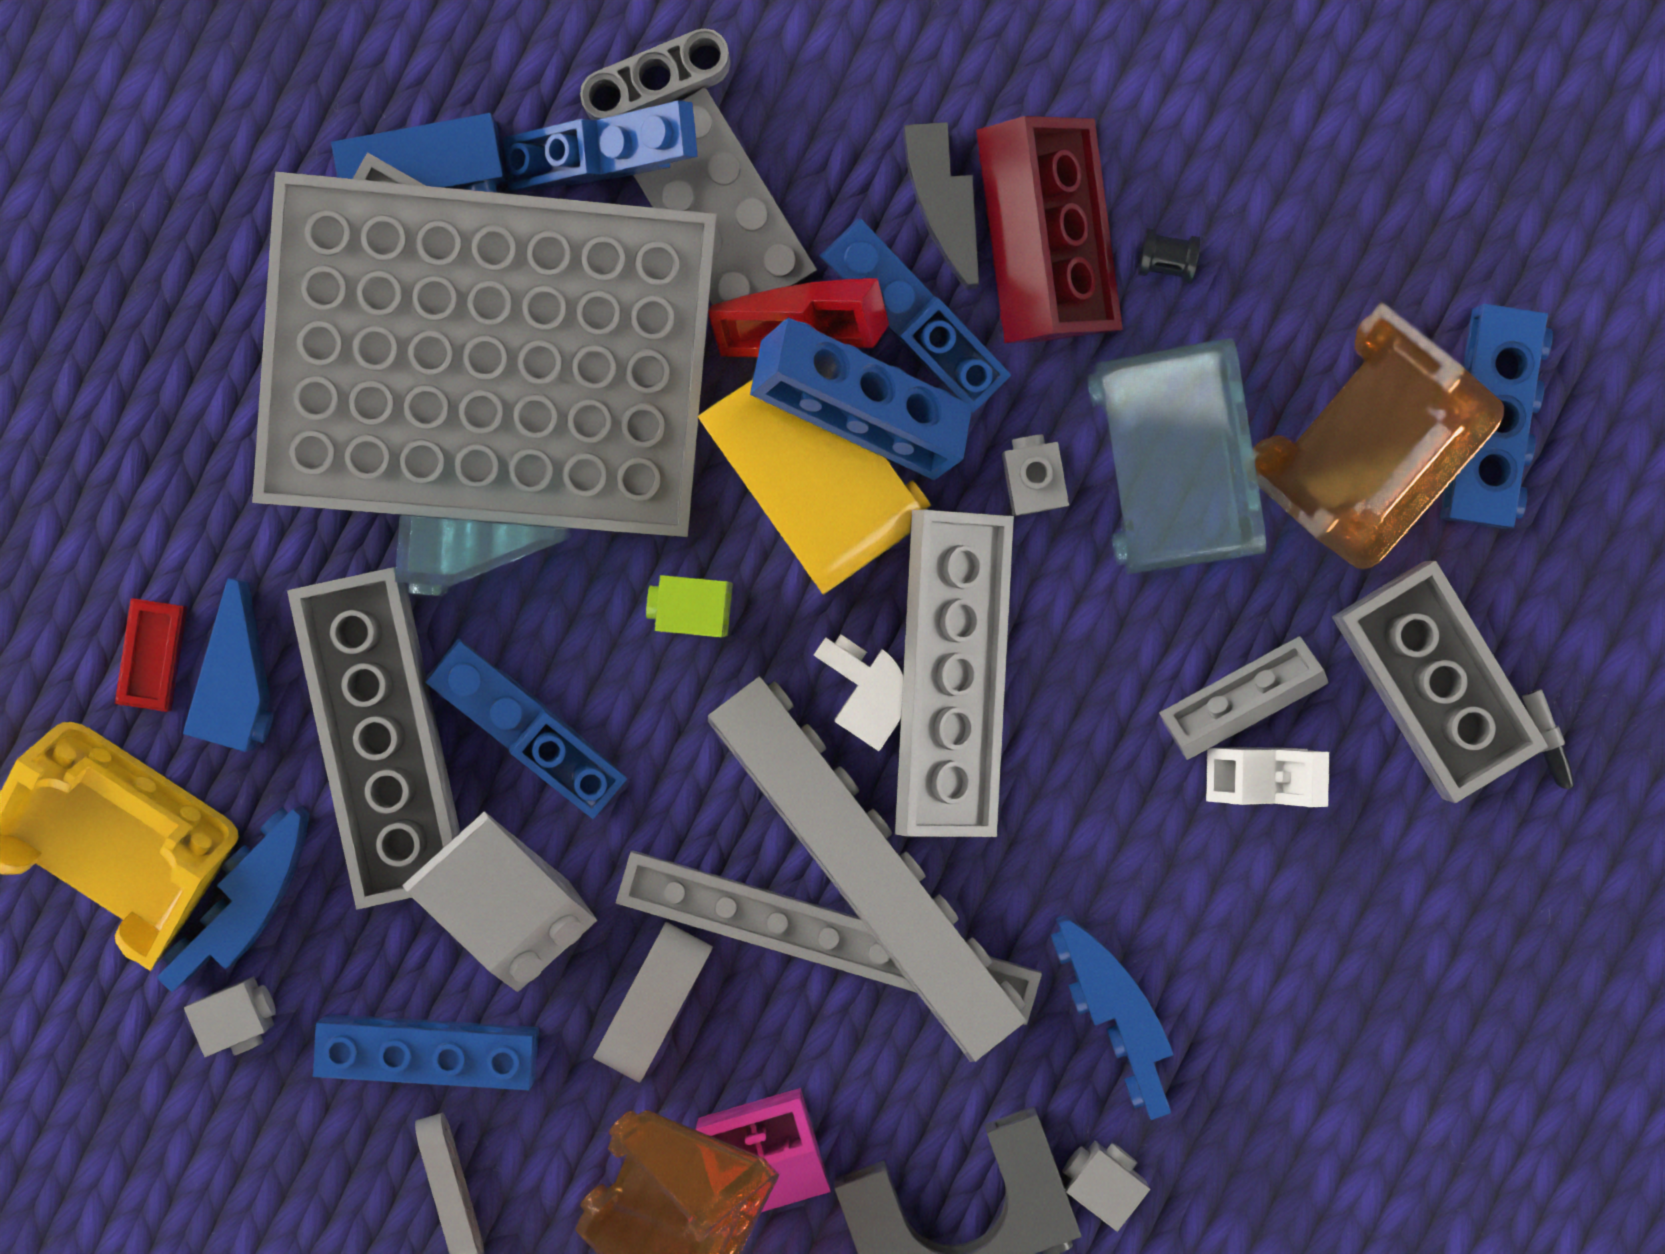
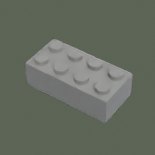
M1423 561L1332 616L1443 800L1457 803L1548 748L1547 743L1436 561Z

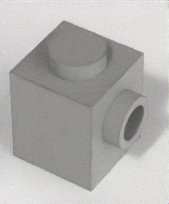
M1043 434L1013 439V450L1002 453L1012 515L1020 516L1069 506L1058 442L1045 444Z
M254 976L200 998L184 1007L204 1057L229 1047L233 1055H238L264 1043L261 1034L274 1026L271 1016L276 1014L275 1005L268 989L264 985L258 987Z
M1094 1140L1087 1150L1082 1146L1079 1147L1069 1158L1062 1170L1067 1175L1062 1181L1066 1192L1117 1232L1151 1190L1146 1180L1133 1170L1137 1161L1114 1143H1111L1106 1149Z

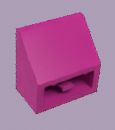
M801 1088L698 1118L696 1125L697 1136L710 1180L728 1222L831 1192Z

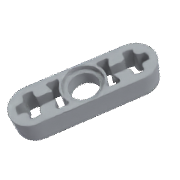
M439 1113L416 1120V1137L449 1254H485L481 1233L444 1113Z

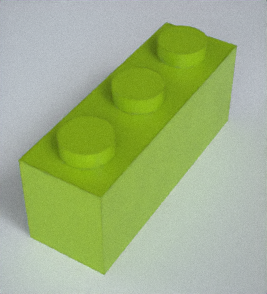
M660 575L659 586L649 585L646 619H656L655 631L712 637L728 636L733 583Z

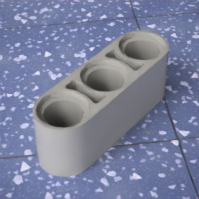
M703 28L605 67L589 75L583 82L580 92L582 105L591 120H599L678 101L704 87L707 89L724 80L729 72L731 62L727 43L722 35L716 31ZM711 46L719 51L721 55L716 66L711 69L702 70L691 63V56L699 47ZM660 66L670 72V81L661 90H648L641 83L642 76L649 68ZM603 87H613L621 93L620 102L610 111H600L592 105L593 96Z
M665 922L593 1058L640 1083L713 946Z

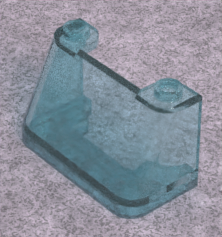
M1226 338L1095 363L1096 373L1087 375L1089 396L1092 406L1101 405L1104 415H1107L1123 521H1121V532L1112 534L1116 564H1125L1127 575L1265 554V527L1239 360L1233 339Z

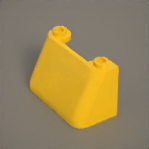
M752 379L697 417L824 595L911 534L912 510H926L931 504L914 480L904 485L885 457L750 395Z
M62 722L56 725L16 760L0 792V874H22L36 863L123 920L115 933L117 946L128 959L139 963L149 971L164 957L229 857L239 838L237 828L224 815L92 729L74 722Z

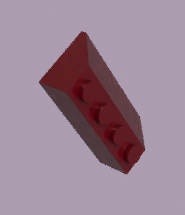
M1023 116L977 129L979 161L982 169L986 213L989 221L993 251V266L996 273L1001 311L1000 318L1005 343L1042 342L1123 330L1095 118Z

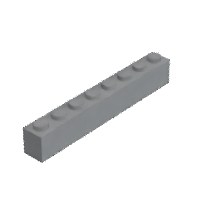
M759 676L708 715V723L968 1060L976 1062L1027 1021L1020 1013V1010L1026 1006L1024 1001L1008 981L1005 980L999 985L986 969V967L992 964V961L982 946L973 937L967 942L961 937L953 926L959 918L947 901L940 894L933 899L920 884V881L926 876L908 852H904L899 856L886 839L892 835V832L882 817L874 809L865 813L853 796L859 792V789L841 766L833 771L820 755L826 750V747L816 732L808 724L804 725L801 729L788 713L794 706L781 687L775 681L767 686Z

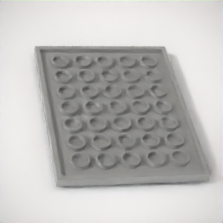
M275 172L252 503L688 537L716 214Z

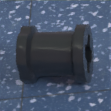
M1147 228L1141 249L1138 275L1147 276L1149 272L1178 276L1182 278L1183 283L1192 284L1198 260L1200 237L1191 236L1189 240L1157 235L1155 229Z

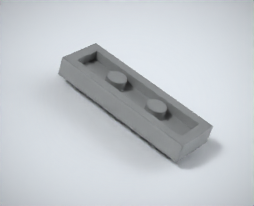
M1299 636L1159 712L1186 760H1189L1329 682L1324 669Z

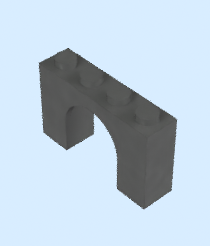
M1032 1106L984 1124L1004 1179L1005 1201L1001 1214L995 1224L984 1235L973 1241L957 1245L941 1244L929 1240L917 1232L905 1217L885 1160L836 1177L834 1188L858 1254H1035L1038 1252H1042V1254H1060L1073 1246L1072 1240L1082 1236L1035 1107Z

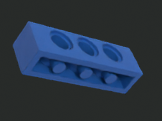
M1482 304L1472 309L1439 519L1500 529L1514 528L1515 520L1522 519L1527 504V488L1521 487L1524 466L1531 465L1536 446L1535 435L1529 434L1532 413L1539 412L1544 396V382L1537 381L1540 361L1548 358L1553 338L1552 328H1546L1548 313L1491 304ZM1500 351L1511 353L1517 360L1518 370L1513 379L1502 377L1496 369L1495 362ZM1494 403L1502 405L1509 413V425L1503 433L1493 430L1487 421L1488 410ZM1486 456L1494 458L1501 467V477L1494 486L1487 485L1479 476L1480 462Z
M789 317L761 340L750 395L932 480H936L964 459L972 405L952 396L944 389L935 388L908 375L898 367L889 366L862 353L855 346L843 344L816 331L809 324L795 321Z
M327 1014L316 1023L313 1077L530 1090L536 1080L539 1027Z

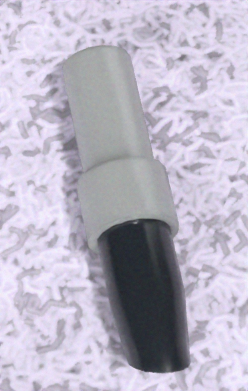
M1538 689L1522 695L1528 714L1548 745V748L1541 752L1544 754L1555 783L1564 789L1573 788L1572 770L1563 746L1565 741L1559 725H1555L1543 690Z

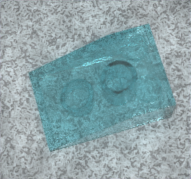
M402 515L399 519L395 582L409 583L408 593L423 595L448 593V586L461 583L572 538L573 528Z

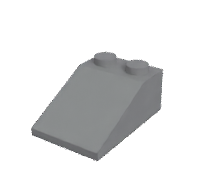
M485 811L402 885L406 892L489 972L516 992H519L530 981L538 977L546 966L566 948L574 944L597 921L568 879Z

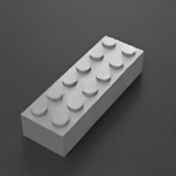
M392 567L287 590L356 910L412 898L402 885L458 836L460 828L428 684L425 683L427 676L403 568Z

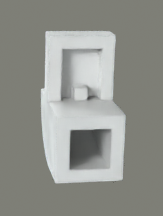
M840 634L835 643L825 637L814 653V656L857 684L835 717L834 722L880 751L901 719L902 672L894 659L883 649L880 650L869 666L862 661L867 652Z
M1217 747L1207 749L1206 801L1240 805L1284 804L1305 807H1328L1329 752L1267 747Z

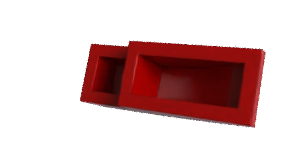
M878 278L841 279L780 287L717 303L708 309L720 355L725 357H758L761 340L788 317L798 322L807 323L816 331L843 344L860 348H873L889 326Z

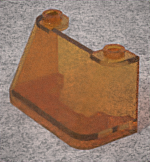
M1383 302L1377 306L1370 316L1361 322L1357 329L1355 350L1365 362L1295 443L1283 435L1264 439L1253 448L1250 456L1239 467L1244 474L1317 540L1358 569H1367L1378 564L1392 550L1496 431L1504 415V405L1500 399L1463 366Z
M634 1110L624 1114L609 1131L612 1139L608 1150L616 1158L627 1154L614 1184L609 1188L604 1184H600L581 1202L580 1207L584 1212L575 1229L577 1233L597 1254H740L780 1174L761 1156L649 1110H645L638 1115Z

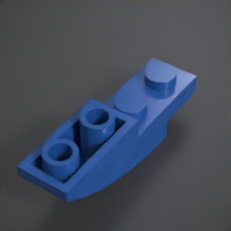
M679 100L599 120L578 119L503 138L508 191L543 189L625 177L670 168V163L698 157L693 103Z
M857 218L820 255L841 279L878 278L889 321L887 329L956 398L972 405L971 412L974 413L1011 376L1004 366L955 314L920 282L862 219Z
M460 638L425 678L426 684L508 748L511 755L590 818L594 819L627 780V777L568 724L503 670L497 669Z
M303 805L292 809L289 813L283 807L280 808L260 828L265 837L252 851L244 845L223 865L222 869L228 875L217 886L232 902L228 904L223 898L219 900L200 919V922L206 928L192 942L184 936L164 955L162 960L168 966L156 978L171 992L184 986L212 957L224 969L235 964L252 946L270 922L290 886L306 840L310 812Z
M1067 915L1056 917L1055 919L1060 931L1050 935L1061 965L1071 962L1077 982L1068 986L1078 1014L1082 1015L1088 1012L1094 1025L1114 1020L1115 1025L1106 1028L1116 1058L1127 1057L1133 1076L1124 1078V1082L1134 1109L1144 1106L1150 1120L1170 1114L1171 1111L1154 1062L1174 1054L1163 1027L1149 1001L1127 970L1088 930Z

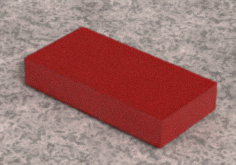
M131 598L115 704L164 712L172 711L188 606Z

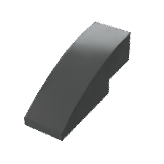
M948 122L904 125L903 137L907 168L915 199L928 232L944 261L966 290L977 289L979 277L972 175L951 176Z

